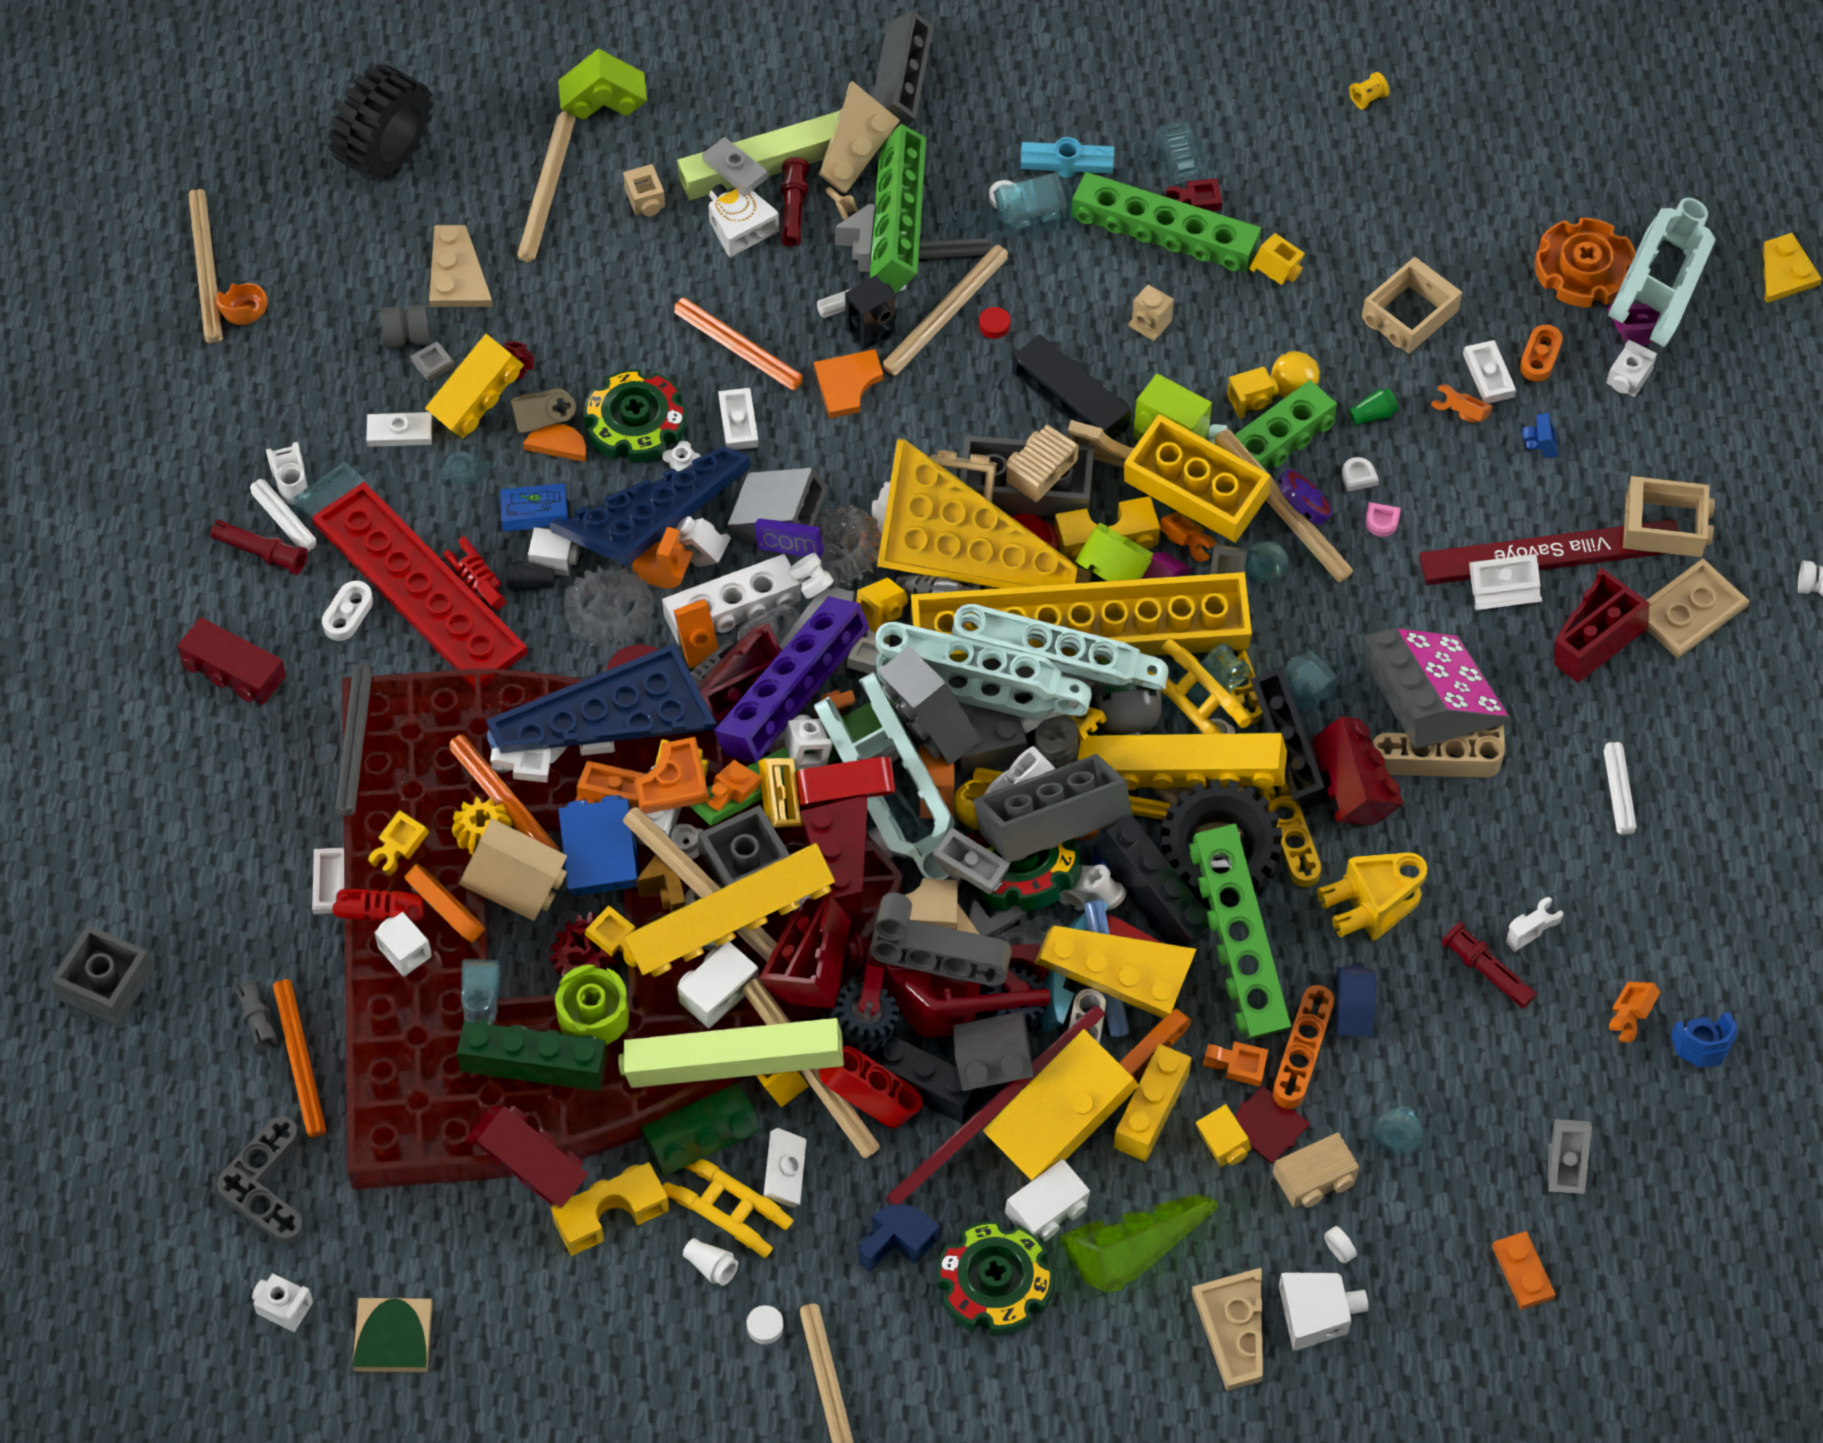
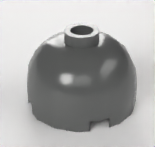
M1149 689L1111 693V697L1106 698L1107 701H1103L1102 695L1095 696V709L1102 710L1107 719L1101 726L1114 735H1142V733L1152 730L1159 723L1162 715L1161 690L1155 689L1152 692L1153 696H1149Z

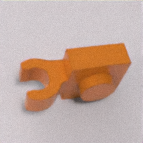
M1446 384L1438 386L1437 389L1446 394V402L1443 403L1435 399L1431 403L1437 410H1445L1452 407L1451 409L1459 412L1458 416L1461 419L1471 423L1487 419L1493 407L1466 393L1460 394Z
M1176 511L1162 517L1159 523L1160 530L1167 535L1170 541L1181 546L1189 545L1191 555L1196 561L1204 562L1210 558L1203 551L1202 545L1210 549L1217 542L1213 537L1203 534L1204 528L1197 522Z
M733 760L715 776L710 791L715 795L708 801L707 805L720 811L731 799L741 804L760 787L762 777Z
M1626 983L1612 1008L1617 1015L1612 1018L1609 1024L1610 1030L1622 1031L1618 1038L1620 1042H1632L1637 1035V1019H1646L1661 993L1655 983Z
M1235 1041L1232 1050L1208 1044L1202 1066L1217 1070L1227 1069L1226 1079L1260 1087L1268 1049Z

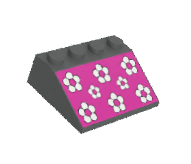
M1392 628L1364 636L1365 666L1415 749L1510 722L1509 714L1458 635Z

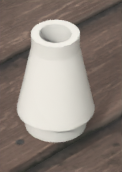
M696 1238L691 1239L684 1248L683 1257L688 1259L712 1284L726 1285L734 1277L738 1268V1261L734 1259L733 1253L700 1242Z

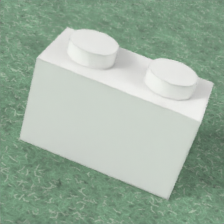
M728 941L720 949L714 948L706 956L704 963L695 971H688L681 978L677 986L679 1003L709 1029L746 996L742 988L750 980L759 978L758 967Z
M1061 1159L1007 1199L1005 1214L1015 1225L1027 1229L1038 1239L1041 1238L1043 1241H1046L1058 1232L1061 1222L1068 1217L1071 1220H1075L1086 1211L1090 1190L1064 1159Z

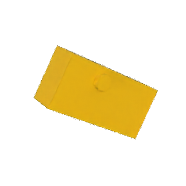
M1158 414L1124 462V482L1235 543L1270 494V474Z
M1083 1029L982 1131L1033 1181L1061 1159L1065 1161L1140 1085Z

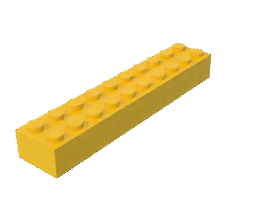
M1245 572L911 594L912 626L952 635L954 616L957 610L966 604H976L1117 640L1139 649V653L1150 656L1168 655L1161 648L1168 638H1171L1188 652L1198 653L1249 649L1252 635ZM965 623L962 625V627L967 631H974L978 629L972 623ZM1038 640L1028 641V644L1034 648L1043 647V644ZM1070 648L1061 649V652L1068 657L1076 655ZM956 650L949 657L954 662H964L968 655L964 651ZM1102 656L1094 657V659H1106Z

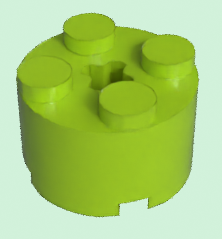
M1099 522L1098 526L1094 527L1075 562L1107 581L1135 580L1143 577L1152 561L1151 558L1154 553Z
M583 965L569 971L562 978L555 996L559 1026L564 1035L574 1037L591 1035L605 1041L606 1045H608L627 1030L629 1008L626 987L617 973L608 968L604 970L596 968L595 965Z

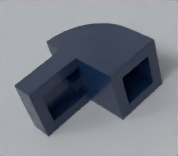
M1349 965L1346 968L1337 967V1035L1373 1037L1376 998L1375 971L1360 965Z
M902 1204L884 1207L872 1215V1230L875 1233L869 1232L859 1244V1264L871 1272L893 1247L914 1264H917L939 1240L940 1226L915 1207Z

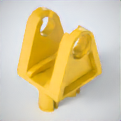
M1415 853L1353 857L1348 860L1346 875L1343 876V879L1317 888V897L1319 902L1324 901L1321 904L1324 909L1350 900L1354 907L1353 910L1332 917L1335 931L1340 929V931H1337V935L1344 937L1349 933L1365 928L1373 941L1380 938L1418 906L1422 895L1420 886L1426 879L1428 867L1425 860ZM1407 865L1416 866L1419 870V875L1415 878L1403 876L1400 873V868ZM1412 893L1414 894V896L1411 899L1404 900Z

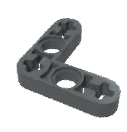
M280 1116L272 1119L219 1175L216 1185L223 1201L281 1244L289 1245L297 1242L304 1233L302 1218L296 1210L260 1184L295 1147L299 1140L296 1123L288 1117ZM288 1128L289 1137L287 1139L280 1137L276 1141L275 1131L278 1129L285 1131ZM273 1143L276 1150L275 1153H273L272 1149L269 1147ZM263 1153L267 1155L268 1161L260 1168H253L248 1164L250 1157L254 1154ZM240 1180V1187L247 1194L244 1200L242 1194L237 1190L231 1189L228 1192L226 1183L229 1181L236 1183ZM265 1199L271 1204L268 1211L263 1214L253 1213L251 1206L256 1200ZM276 1213L279 1219L287 1224L293 1220L294 1230L292 1232L286 1229L281 1233L280 1224L274 1219Z

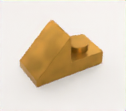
M655 855L637 879L638 895L646 896L660 893L663 909H670L672 913L686 906L680 877Z

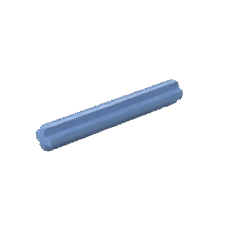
M1103 901L1087 902L1084 909L1089 931L1110 935ZM1101 992L1106 1000L1105 1014L1110 1037L1119 1038L1128 1035L1129 1027L1124 1002Z

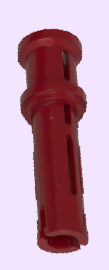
M798 157L788 158L782 163V171L785 175L780 188L784 196L781 243L784 246H794V243L799 246L801 243L803 198L808 193V185L805 182L810 167L806 160Z
M220 519L216 520V525H213L211 528L210 536L212 539L260 556L267 565L274 566L276 564L289 569L290 574L299 575L307 563V548L290 546L285 544L283 539L279 537L268 539Z
M1458 922L1443 938L1441 945L1444 948H1451L1464 960L1463 964L1467 968H1476L1504 994L1509 996L1522 1010L1525 1009L1534 1000L1537 992L1526 985L1502 962L1497 960L1488 951L1489 947L1485 941L1479 942L1465 930L1466 925L1463 922Z

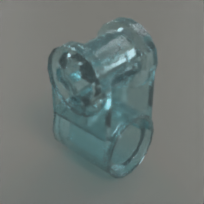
M1227 643L1217 645L1199 663L1228 693L1242 683L1250 671L1249 665L1245 661H1240L1233 654L1232 647ZM1197 681L1187 694L1201 706L1211 694L1206 689L1201 691L1203 686Z
M463 959L461 1000L464 1007L465 1021L485 1020L493 1023L495 1020L497 992L500 988V960Z

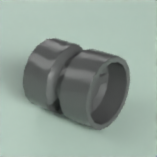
M426 304L409 305L406 311H402L399 306L381 308L386 349L402 348L406 342H410L412 346L431 345Z

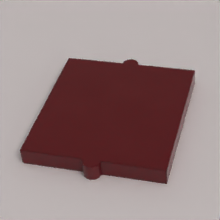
M1263 1085L1247 1102L1240 1103V1109L1234 1115L1247 1135L1251 1148L1272 1165L1288 1148H1294L1295 1140L1310 1126V1123L1293 1109L1279 1106L1274 1101L1273 1093Z

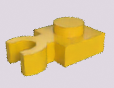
M399 810L378 837L385 845L375 849L370 854L369 862L376 867L382 859H388L382 870L388 876L392 875L398 867L397 859L400 855L409 860L429 834V831L425 826Z
M608 905L586 929L585 935L610 956H613L617 950H620L623 953L624 961L628 965L636 967L635 958L624 938L626 934L635 931V926Z

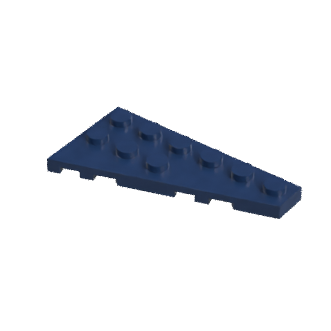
M726 446L692 460V466L681 471H676L673 468L664 472V478L651 483L647 479L606 497L604 504L593 509L585 506L575 510L576 516L563 521L559 517L550 521L551 532L627 566L663 538L667 527L675 528L684 518L693 514L751 467L750 457Z
M675 643L486 720L487 727L500 753L711 731L717 728V723Z

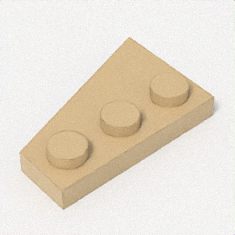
M853 81L848 85L847 96L843 108L840 110L837 119L838 123L819 173L822 178L843 194L849 190L900 121Z
M434 225L429 295L430 307H493L492 298L466 225Z
M1262 1268L1192 1287V1295L1226 1391L1262 1382Z

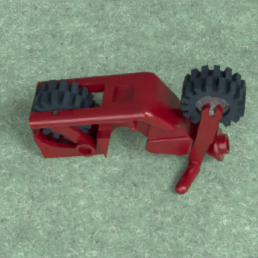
M853 933L846 944L845 958L847 962L852 963L854 968H860L864 963L862 977L858 988L853 983L848 986L847 990L844 988L840 992L836 1000L835 1009L833 1008L831 1019L837 1018L843 1039H848L846 1046L852 1047L853 1043L858 1044V1051H864L866 1045H868L869 1051L875 1050L877 1044L880 1048L883 1047L892 1036L899 1016L897 1015L899 1011L915 1032L923 1038L954 1036L953 1025L1023 1011L1026 1029L1032 1032L1039 1026L1050 1002V991L1048 988L1044 989L1046 986L1044 980L1049 974V969L1035 964L1040 951L1039 943L1016 944L1010 946L1012 954L1007 979L1001 985L988 986L879 962L871 955L872 940L870 943L869 940L858 933ZM977 1012L983 1013V1016L975 1017Z

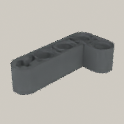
M888 893L882 897L871 944V955L874 959L885 964L988 986H997L1005 982L1012 954V948L1007 942L998 938L910 920L912 902L908 897L900 893Z

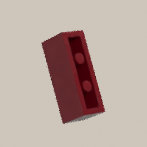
M202 617L196 621L177 645L181 664L188 671L195 674L199 671L207 675L210 681L220 688L228 686L235 690L237 695L246 702L251 703L254 700L264 705L286 677L282 659Z

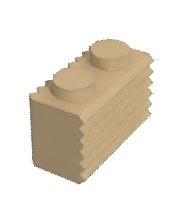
M1045 425L1044 429H1041L1040 432L1035 431L1031 434L1026 446L1020 453L1014 452L1009 457L1006 463L1007 483L1012 485L1013 488H1017L1019 492L1027 495L1029 499L1038 502L1078 460L1079 445L1051 426Z
M1337 1132L1276 1160L1273 1174L1293 1208L1301 1205L1311 1207L1319 1203L1323 1199L1324 1194L1333 1190L1341 1193L1352 1187L1357 1178L1359 1166L1344 1143V1139Z

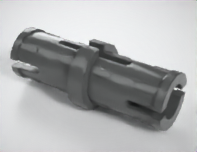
M252 980L240 983L241 987L237 986L235 991L242 1005L244 1024L249 1025L258 1050L270 1049L273 1047L272 1044H277L278 1040L269 1019L271 1016L269 1007L267 1005L264 1006L257 982Z

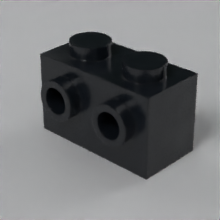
M877 275L845 292L846 331L863 350L877 342H886L895 332L896 294L893 288L887 283L884 284Z

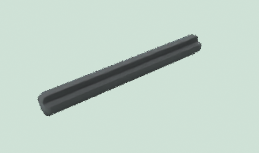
M356 664L352 671L335 807L337 814L341 816H352L356 808L372 677L371 667L367 664Z

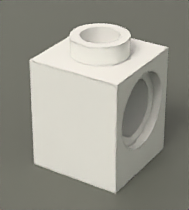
M403 912L395 918L386 919L379 926L378 930L374 932L378 949L403 977L432 957L428 939Z

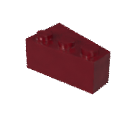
M1601 567L1596 574L1594 583L1583 594L1582 602L1577 610L1571 613L1555 639L1554 665L1577 683L1581 682L1648 629L1650 603Z
M769 622L753 627L697 684L716 722L728 715L782 651Z
M1341 716L1312 738L1321 770L1324 773H1329L1332 785L1327 790L1329 797H1336L1339 807V811L1335 813L1337 822L1373 826L1404 804L1399 794L1400 788L1397 782L1390 777L1384 765L1385 759L1383 755L1375 748L1370 738V730L1360 718Z
M868 795L801 811V832L805 845L808 847L817 842L835 879V882L829 885L832 891L827 894L832 895L847 915L861 912L863 908Z
M809 894L799 900L800 906L794 910L759 979L779 1003L835 1009L851 919L832 895L825 894L812 900Z
M510 1105L509 1108L505 1106H491L464 1141L472 1147L476 1144L492 1157V1162L499 1167H505L518 1178L520 1183L552 1207L562 1209L588 1175L581 1168L584 1162L569 1150H566L563 1154L553 1145L556 1139L544 1129L539 1127L535 1131L525 1122L528 1117L513 1105Z

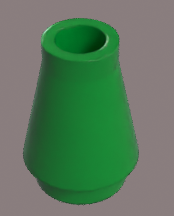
M1381 388L1377 389L1361 402L1348 409L1355 426L1392 418L1393 413L1399 411L1396 399L1389 388L1384 390Z

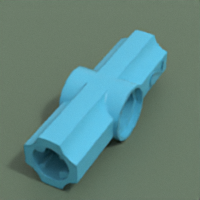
M1070 137L1061 138L1056 143L1022 142L1020 169L1055 171L1057 175L1065 178L1073 177L1079 172L1113 174L1114 146L1081 145L1078 140Z

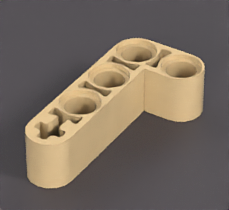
M1504 724L1492 727L1490 730H1481L1419 749L1414 748L1406 733H1382L1376 736L1373 744L1385 759L1384 765L1389 775L1492 777L1499 772L1504 756ZM1414 754H1422L1425 757H1418ZM1450 754H1453V755L1458 756L1459 758H1453V757H1450L1449 755H1450ZM1483 755L1490 756L1493 759L1484 758Z

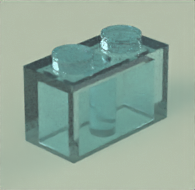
M1058 172L1002 186L993 192L1003 227L1012 226L1013 231L1031 226L1030 221L1042 218L1043 223L1061 218L1060 213L1068 208Z

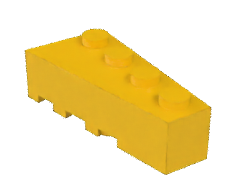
M1052 926L1047 931L1035 964L1164 1019L1172 1012L1196 949Z

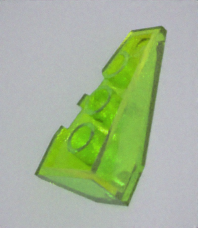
M1198 1193L1156 1204L1154 1206L1155 1213L1153 1214L1148 1212L1134 1213V1211L1123 1213L1122 1218L1124 1222L1107 1226H1103L1102 1220L1087 1223L1059 1235L1060 1242L1087 1284L1106 1293L1121 1290L1124 1284L1137 1279L1218 1208V1202Z

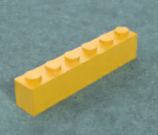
M1282 733L1089 736L1085 741L1080 740L1078 760L1098 754L1126 780L1128 790H1135L1141 787H1155L1162 790L1170 789L1171 787L1193 788V785L1201 782L1203 788L1210 786L1211 780L1219 779L1220 787L1228 788L1229 780L1239 782L1238 787L1256 786L1268 789L1273 786H1284L1287 749Z
M816 842L626 934L624 938L642 975L651 972L652 976L656 977L672 969L670 962L681 956L685 962L703 954L702 946L712 941H715L717 946L736 938L733 931L745 925L750 931L767 923L766 915L776 910L779 911L780 915H783L798 908L800 905L797 900L809 894L812 900L831 892L832 890L829 885L834 883L835 879Z

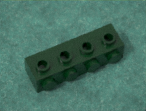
M477 1020L475 1022L464 1021L457 1049L461 1072L599 1092L602 1090L608 1062L606 1042L595 1036H567L556 1030H547L545 1032L532 1031L521 1025H512L510 1027L496 1026L485 1020Z

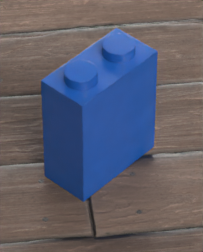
M620 795L603 797L601 799L602 802L588 804V801L578 800L569 802L565 808H558L563 852L567 855L565 859L567 887L573 897L637 887L640 866L636 834L623 822L626 814L633 809L627 798L622 799Z

